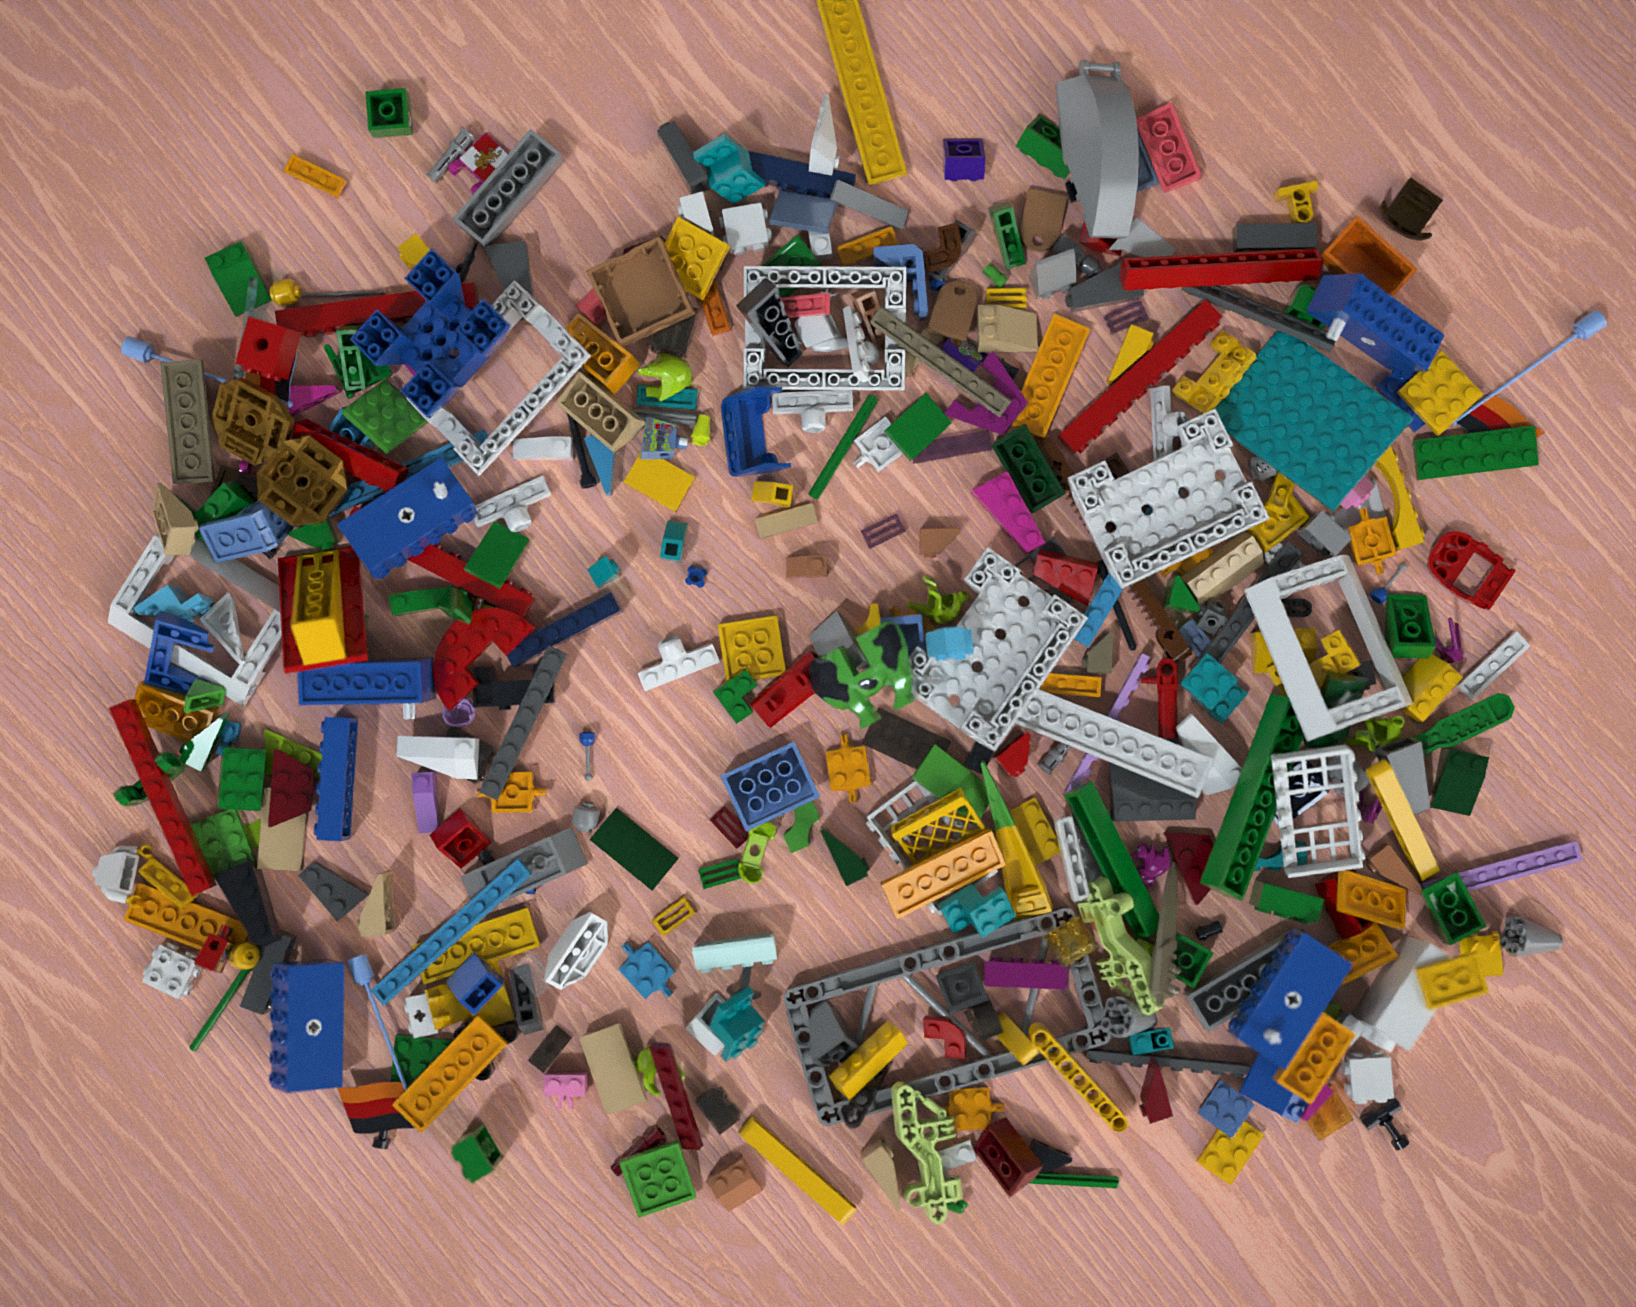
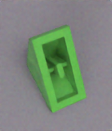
M195 679L186 694L184 712L189 713L223 705L226 689L220 685Z

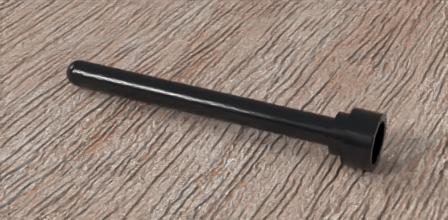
M567 413L582 473L579 480L581 489L594 487L597 485L596 479L589 472L577 421Z
M1102 559L1097 561V574H1100L1102 581H1104L1108 574V569ZM1117 599L1113 609L1127 645L1131 651H1134L1137 645L1119 599Z

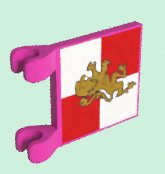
M485 132L464 154L448 166V169L453 176H456L463 166L479 180L478 183L471 187L472 194H474L508 153Z

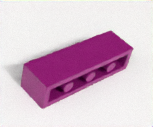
M991 957V960L985 961L984 986L1067 990L1069 989V964H1064V960L1052 959L1051 963H1043V959H1031V962H1023V958H1011V961H1003V957Z

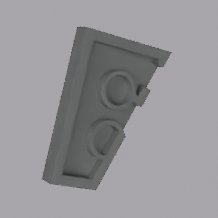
M313 862L298 875L336 921L341 920L369 896V893L362 891L354 886V884L342 879L317 862Z

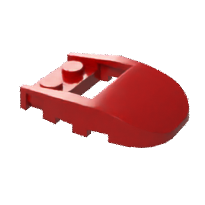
M1459 531L1444 534L1430 551L1427 562L1429 573L1443 587L1457 598L1484 610L1492 608L1516 570L1514 568L1509 569L1502 563L1504 559L1490 550L1487 544L1474 540L1472 536ZM1476 553L1493 564V566L1471 597L1453 584L1472 555Z

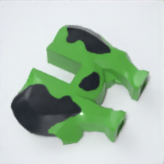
M886 621L856 637L871 668L859 674L844 645L828 654L815 658L811 662L810 683L813 691L832 707L839 710L849 709L860 718V729L881 719L880 714L876 712V707L870 702L869 697L877 694L884 686H893L895 702L893 707L895 711L916 700L912 694L913 670L908 658L906 641L898 624L892 621Z

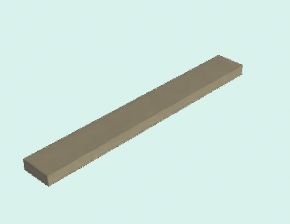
M883 306L879 307L869 323L999 418L1012 400Z

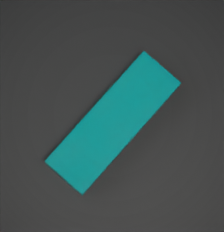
M638 385L637 406L696 410L698 389L684 388L661 402L658 398L647 397V385Z

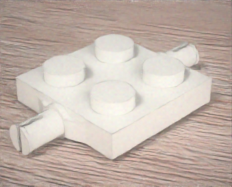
M886 416L854 440V443L861 451V456L853 461L857 469L865 462H868L879 473L903 455L900 449L884 432L891 425Z

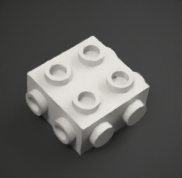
M761 203L722 209L723 216L719 217L721 229L725 228L726 230L723 241L731 245L729 248L730 254L741 255L748 250L758 252L765 250V247H769L768 240H772L770 228L765 226V221L768 220L767 209H762Z
M174 942L163 943L154 949L152 953L154 958L151 964H148L144 969L142 982L177 999L188 996L193 988L191 983L194 977H197L202 970V967L194 964L198 954L189 950L183 951Z
M1372 1051L1371 1055L1354 1052L1351 1053V1056L1344 1057L1345 1062L1342 1063V1071L1346 1075L1344 1093L1356 1104H1365L1367 1100L1383 1103L1387 1102V1099L1394 1098L1391 1057L1384 1054L1383 1051Z

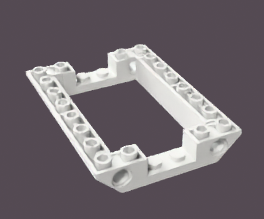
M744 266V297L765 278L775 284L777 288L886 289L885 309L906 323V267ZM745 319L744 389L761 386L782 387V389L905 390V349L886 335L885 370L868 371L870 380L862 383L853 374L852 370L766 369V345Z
M515 280L491 306L511 325L509 331L523 317L563 357L493 433L481 444L446 406H443L427 418L406 397L414 408L431 425L438 428L454 445V450L479 476L590 357L588 351Z
M158 533L154 535L112 601L107 622L149 649L151 647L154 627L135 616L137 612L134 607L146 599L143 595L162 565H169L175 556H165ZM194 534L195 545L192 546L190 554L186 555L274 608V611L245 655V662L238 666L233 676L186 646L176 642L174 643L171 662L209 683L223 686L226 689L225 696L245 707L266 673L263 671L265 665L282 640L279 585L237 559L216 563L206 542Z
M1338 555L1289 571L1244 590L1307 741L1413 704L1349 555ZM1342 577L1338 580L1385 690L1327 710L1281 599L1288 597L1294 592L1318 584L1323 586Z

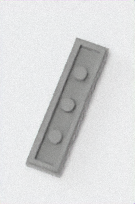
M840 180L835 182L830 200L898 230H903L909 212L904 208Z

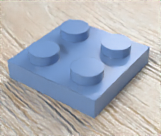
M1220 1080L1198 1111V1114L1233 1139L1255 1107V1104Z

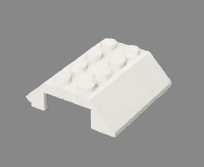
M1069 814L1053 819L1071 900L1077 902L1089 898L1090 894L1087 883L1100 876L1104 877L1074 815Z

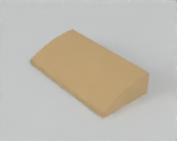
M265 787L257 869L302 871L307 813L276 826L268 827L271 787Z
M621 1023L601 1028L579 1037L606 1115L647 1101Z

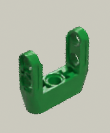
M172 752L161 753L154 759L158 766L165 773H168L171 781L182 774L186 768V764L179 761L180 757ZM140 780L134 785L121 786L113 793L115 799L124 807L137 806L149 800L145 790L143 792L141 790L143 785Z

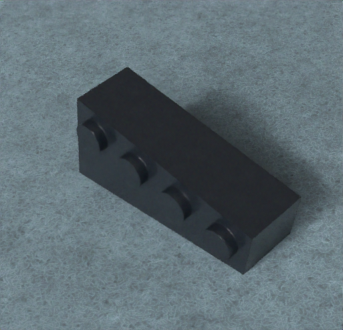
M765 278L736 307L775 358L788 368L802 355V351L795 333L791 329V322L785 313V306L779 297L777 286Z
M249 860L213 875L254 943L264 947L282 939L262 869H257V863Z

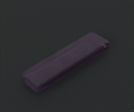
M989 430L934 439L912 460L913 464L991 451Z

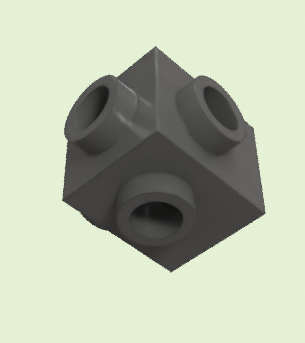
M1209 598L1205 605L1201 604V609L1197 612L1196 627L1215 635L1219 627H1223L1228 620V615H1226L1227 606L1220 601H1214Z

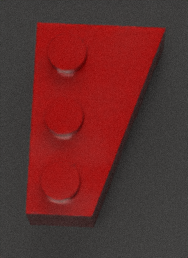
M1039 549L1033 574L1088 607L1098 563Z

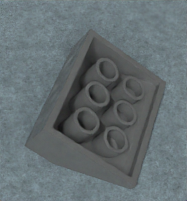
M1109 762L1110 814L1113 822L1196 820L1194 796Z

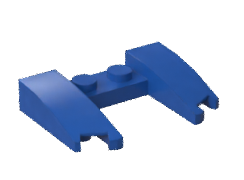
M160 611L155 620L144 684L186 695L195 679L208 682L186 670L170 665L175 642L213 653L214 645L210 644L207 638L209 631L188 620Z

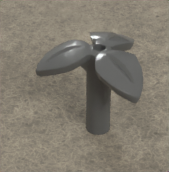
M752 967L743 968L741 987L737 992L727 988L726 991L729 995L733 997L749 987ZM761 993L753 995L751 1000L761 997Z

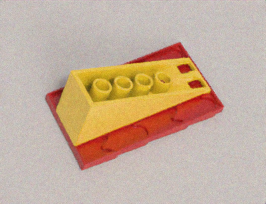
M353 547L278 558L284 673L289 674L315 668L319 669L355 663L357 661H367L368 648L361 559Z

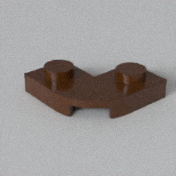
M957 222L937 227L941 247L923 251L924 266L927 273L949 268L961 257L963 246Z

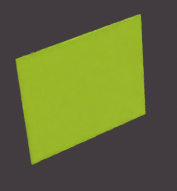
M261 818L244 826L252 849L259 846Z

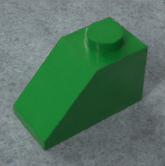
M326 519L322 524H309L288 532L290 537L319 550L322 549V551L334 548V544L339 543L329 519Z

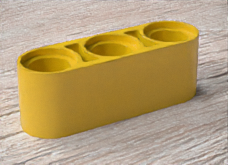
M1003 1011L987 1024L992 1033L1023 1066L1039 1053L1034 1044Z

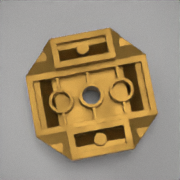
M310 436L282 441L257 473L258 500L292 526L324 523L349 492L344 462ZM303 479H308V484L301 488L300 482Z

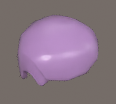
M464 698L452 711H448L444 706L442 717L447 724L453 727H465L473 721L476 709L473 707L471 700Z

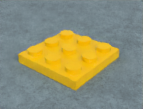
M677 217L665 245L685 290L704 300L731 245L689 221Z
M1440 351L1433 358L1428 371L1417 372L1396 392L1437 436L1442 434L1484 395L1443 351Z
M777 615L718 624L726 681L747 668L755 680L782 676L786 672Z

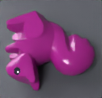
M1140 843L1135 852L1131 854L1132 858L1144 859V866L1138 867L1137 871L1146 888L1152 887V884L1156 882L1155 877L1163 875L1168 868H1171L1167 846L1163 847L1162 851H1156L1154 844H1151L1150 850H1148L1145 843Z

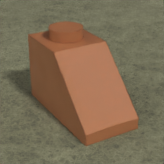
M961 528L920 529L919 554L924 555V558H936V555H940L960 534Z
M826 555L786 558V577L827 578Z

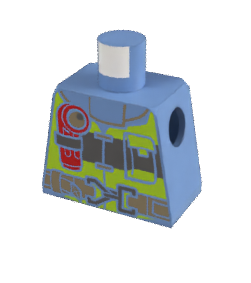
M646 416L641 459H672L674 448L687 449L688 438L676 436L677 425Z

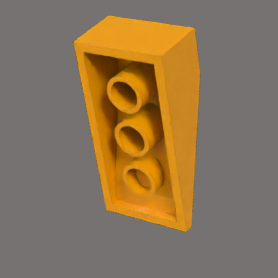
M577 313L565 327L590 354V357L581 368L614 395L640 366V363L631 353L580 313Z

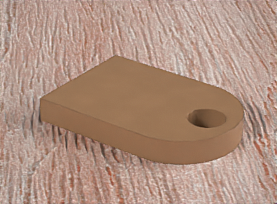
M1031 188L1028 189L1019 230L1020 239L1026 248L1034 252H1044L1056 244L1060 235L1068 196ZM1036 236L1041 237L1043 244L1041 246L1034 245L1032 238Z
M952 281L945 284L939 290L927 332L966 341L977 306V294L974 288L963 281ZM956 289H963L965 293L957 295L954 291Z

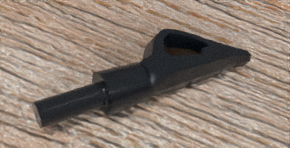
M473 242L464 262L456 266V272L459 274L461 284L465 282L470 266L475 258L474 253L478 246L476 242Z

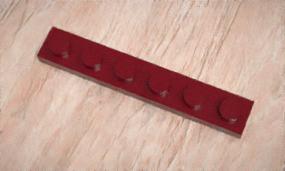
M652 1042L649 1049L682 1149L700 1150L703 1142L671 1044Z

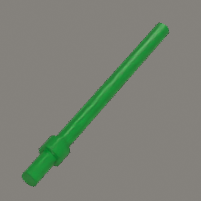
M257 946V948H258V950H259V952H260L261 949H262V947H261V946ZM254 967L239 972L189 1046V1049L196 1052L248 973L254 970Z

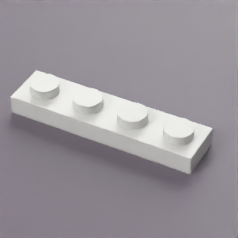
M1517 631L1513 632L1462 679L1456 687L1469 701L1473 700L1521 656L1530 645Z

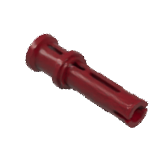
M655 1125L650 1133L645 1137L642 1136L639 1143L620 1159L654 1148L658 1143L667 1139L665 1133L658 1125ZM619 1160L610 1166L616 1176L619 1177L623 1173Z

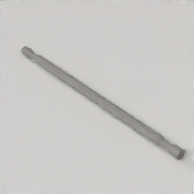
M385 291L302 293L300 297L385 295Z

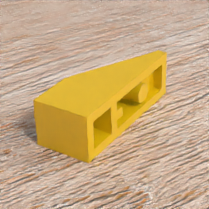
M1132 324L1129 326L1106 384L1110 385L1140 359L1146 351L1151 350L1154 340L1151 339L1153 336L1152 332Z

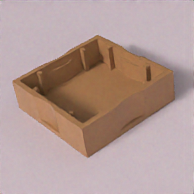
M660 236L633 248L625 255L611 258L586 270L597 297L604 305L607 319L617 342L623 348L696 314L666 245Z

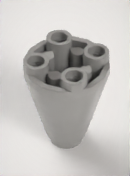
M1520 916L1506 918L1504 933L1500 939L1501 947L1505 948L1506 952L1514 957L1559 950L1563 944L1562 936L1557 932Z
M1116 996L1107 999L1101 1025L1113 1037L1124 1038L1154 1027L1157 1024L1156 1013L1145 1015L1141 1012L1136 1002L1126 997Z

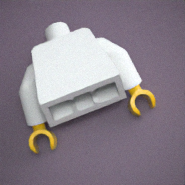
M143 845L141 848H137V846H118L109 852L108 855L100 857L98 866L92 869V876L95 878V885L101 886L102 893L109 900L124 904L128 902L131 907L135 908L141 907L135 905L134 902L137 898L143 900L144 898L138 895L130 897L128 894L132 893L139 861L137 854L142 855L145 859H150L152 855L145 854L147 850H154L151 846Z

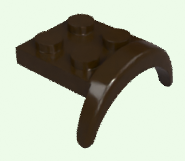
M1410 177L1388 208L1386 201L1383 200L1380 205V214L1384 222L1400 235L1411 240H1427L1431 238L1432 233H1422L1421 231L1443 200Z

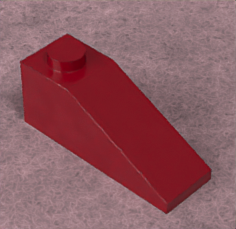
M1155 1056L1150 1057L1140 1093L1142 1104L1139 1105L1142 1116H1146L1150 1124L1173 1117L1161 1068Z

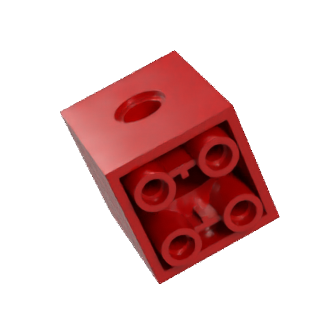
M248 316L235 364L241 365V370L269 379L280 381L283 378L288 380L302 333Z

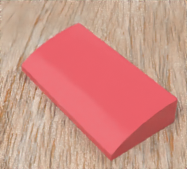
M1172 102L1136 118L1137 128L1164 193L1202 179Z

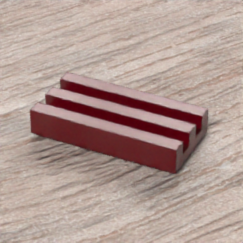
M725 806L710 819L736 849L748 839V831L745 830L744 826ZM723 812H725L727 816L746 835L744 838L721 815ZM717 818L740 840L738 843L716 821Z

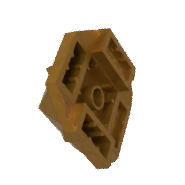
M243 377L220 384L212 414V421L219 436L220 447L254 466L267 461L282 441L289 440L294 419L290 415L288 404L279 400L276 395L268 392L266 388H261Z

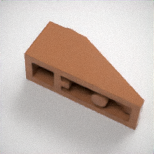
M861 289L851 293L855 308L862 317V324L870 342L879 352L885 350V334L869 323L880 307L875 291L873 289Z
M1382 844L1365 857V860L1368 862L1366 866L1373 874L1376 873L1422 896L1420 890L1423 888L1389 844Z

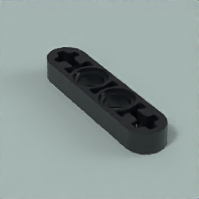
M889 1064L872 1078L876 1080V1084L873 1087L865 1085L850 1099L843 1113L844 1123L848 1128L854 1129L862 1124L888 1073ZM865 1096L867 1097V1102L860 1105L856 1102L857 1098ZM855 1108H856V1109H857V1111H856V1118H857V1119H853L852 1121H850V1120H849V1116L852 1117V1116L854 1115V1113H855Z

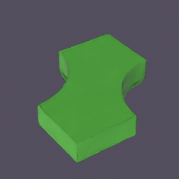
M813 801L794 809L795 822L792 828L783 834L791 853L810 846L808 839L809 830L820 819Z

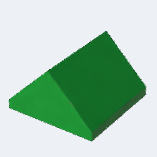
M1179 575L1167 580L1162 604L1164 609L1187 614L1201 609Z

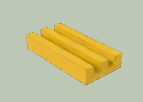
M1026 288L986 289V305L1026 309ZM990 294H1021V296H990ZM990 301H1022V304H990Z
M684 896L652 919V922L664 937L697 912ZM684 903L686 905L661 924L658 923V920L680 904ZM687 909L690 911V913H688L686 916H684L679 921L674 923L668 929H666L665 931L663 930L662 927L671 922L684 911H686Z

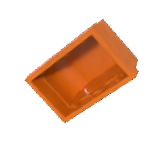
M1358 216L1348 224L1321 254L1323 264L1331 272L1329 275L1362 274L1392 297L1418 270Z

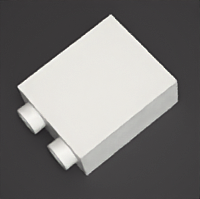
M1406 935L1402 937L1394 949L1398 954V958L1384 964L1351 1014L1366 1026L1360 1035L1389 1053L1395 1045L1410 1051L1437 1010H1427L1415 969L1451 958L1432 944Z

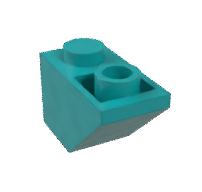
M667 521L660 553L661 560L682 563L688 523Z
M607 556L587 569L597 588H601L620 578L618 572L621 570L614 559L610 560Z
M1153 1027L1127 1036L1129 1051L1133 1055L1174 1048L1170 1027Z

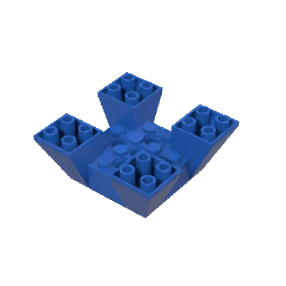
M432 248L404 278L426 300L406 325L401 328L376 309L350 339L376 366L408 364L416 372L400 391L427 418L453 399L500 347L511 327L485 299H482L471 310L465 304L459 274Z

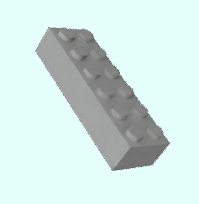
M530 129L452 220L462 231L486 250L485 246L492 245L561 166L564 162L561 153Z
M1287 932L1282 933L1200 982L1195 988H1190L1182 993L1204 1030L1209 1032L1240 1012L1239 1007L1241 1003L1251 995L1250 990L1252 986L1262 978L1261 973L1266 965L1271 964L1274 959L1272 956L1275 950L1281 948L1285 942L1283 939Z

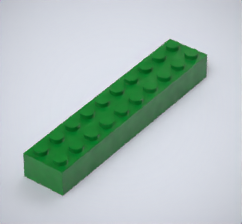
M1270 694L1200 881V883L1219 894L1240 901L1244 900L1277 810L1271 755L1298 752L1304 737V732L1287 696ZM1294 762L1286 763L1287 771H1291Z

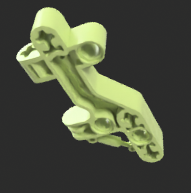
M1100 876L1087 883L1090 897L1077 902V907L1083 923L1095 922L1101 944L1110 954V957L1096 961V965L1101 966L1099 972L1103 973L1101 980H1107L1110 987L1118 989L1128 998L1132 997L1136 1000L1143 1014L1151 1015L1163 1008L1156 1006V997L1149 994L1152 958L1128 935L1121 917L1122 914L1133 908V899L1127 893L1114 894L1109 880L1106 877ZM1121 978H1129L1134 991L1121 982Z
M897 1082L891 1088L896 1137L918 1159L920 1182L907 1184L902 1190V1196L913 1207L923 1206L925 1216L933 1223L941 1224L947 1218L946 1203L963 1199L961 1177H943L941 1156L934 1149L937 1141L956 1137V1132L953 1131L955 1125L952 1124L955 1118L954 1116H947L943 1108L928 1097H923L918 1090H913L904 1082ZM915 1098L922 1100V1104L933 1111L935 1117L917 1120ZM908 1109V1115L902 1118V1111ZM927 1126H930L929 1133L924 1135V1129ZM917 1191L916 1197L910 1199L911 1193Z

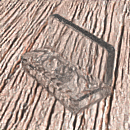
M532 950L512 965V969L536 997H539L552 986L544 981L546 966Z

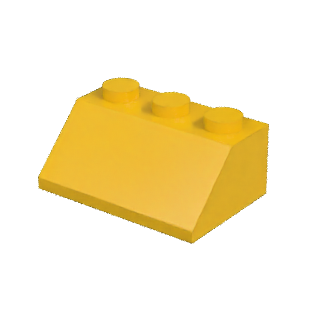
M1316 627L1293 629L1309 665L1316 660ZM1261 632L1251 633L1250 644L1253 674L1268 673L1266 668L1275 663Z
M1433 654L1428 659H1418L1402 676L1413 704L1400 709L1415 723L1424 722L1463 676L1448 663Z

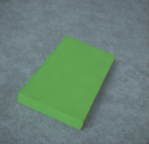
M935 744L931 746L911 777L939 799L962 787L966 798L980 819L990 804L985 782ZM963 805L957 808L956 812L966 816L968 809ZM969 821L973 825H977L976 822Z

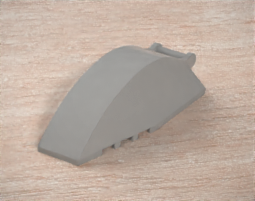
M1080 60L1078 66L1079 76L1055 84L1063 161L1065 165H1068L1071 173L1070 181L1074 183L1077 190L1076 199L1081 202L1084 211L1082 216L1089 236L1095 238L1127 239L1134 214L1139 166L1138 129L1130 89L1122 80L1119 62L1104 64L1088 63L1087 60ZM1089 71L1111 72V77L1089 75Z

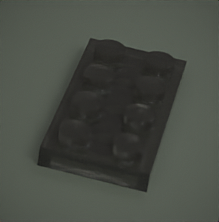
M878 707L876 712L880 714L881 719L870 724L861 743L917 769L932 745L935 744L944 752H947L951 741Z

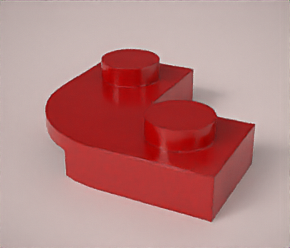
M925 1016L923 1018L924 1038L944 1039L945 1058L965 1059L967 1049L964 1030L961 1031L956 1024L951 1022L952 1019Z

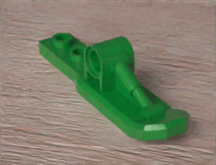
M1497 692L1438 720L1432 728L1412 738L1422 742L1423 755L1441 747H1452L1511 719L1515 706L1509 695Z

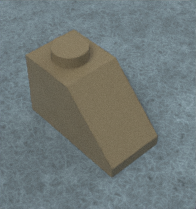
M1107 633L1082 657V668H1085V673H1112L1113 633Z

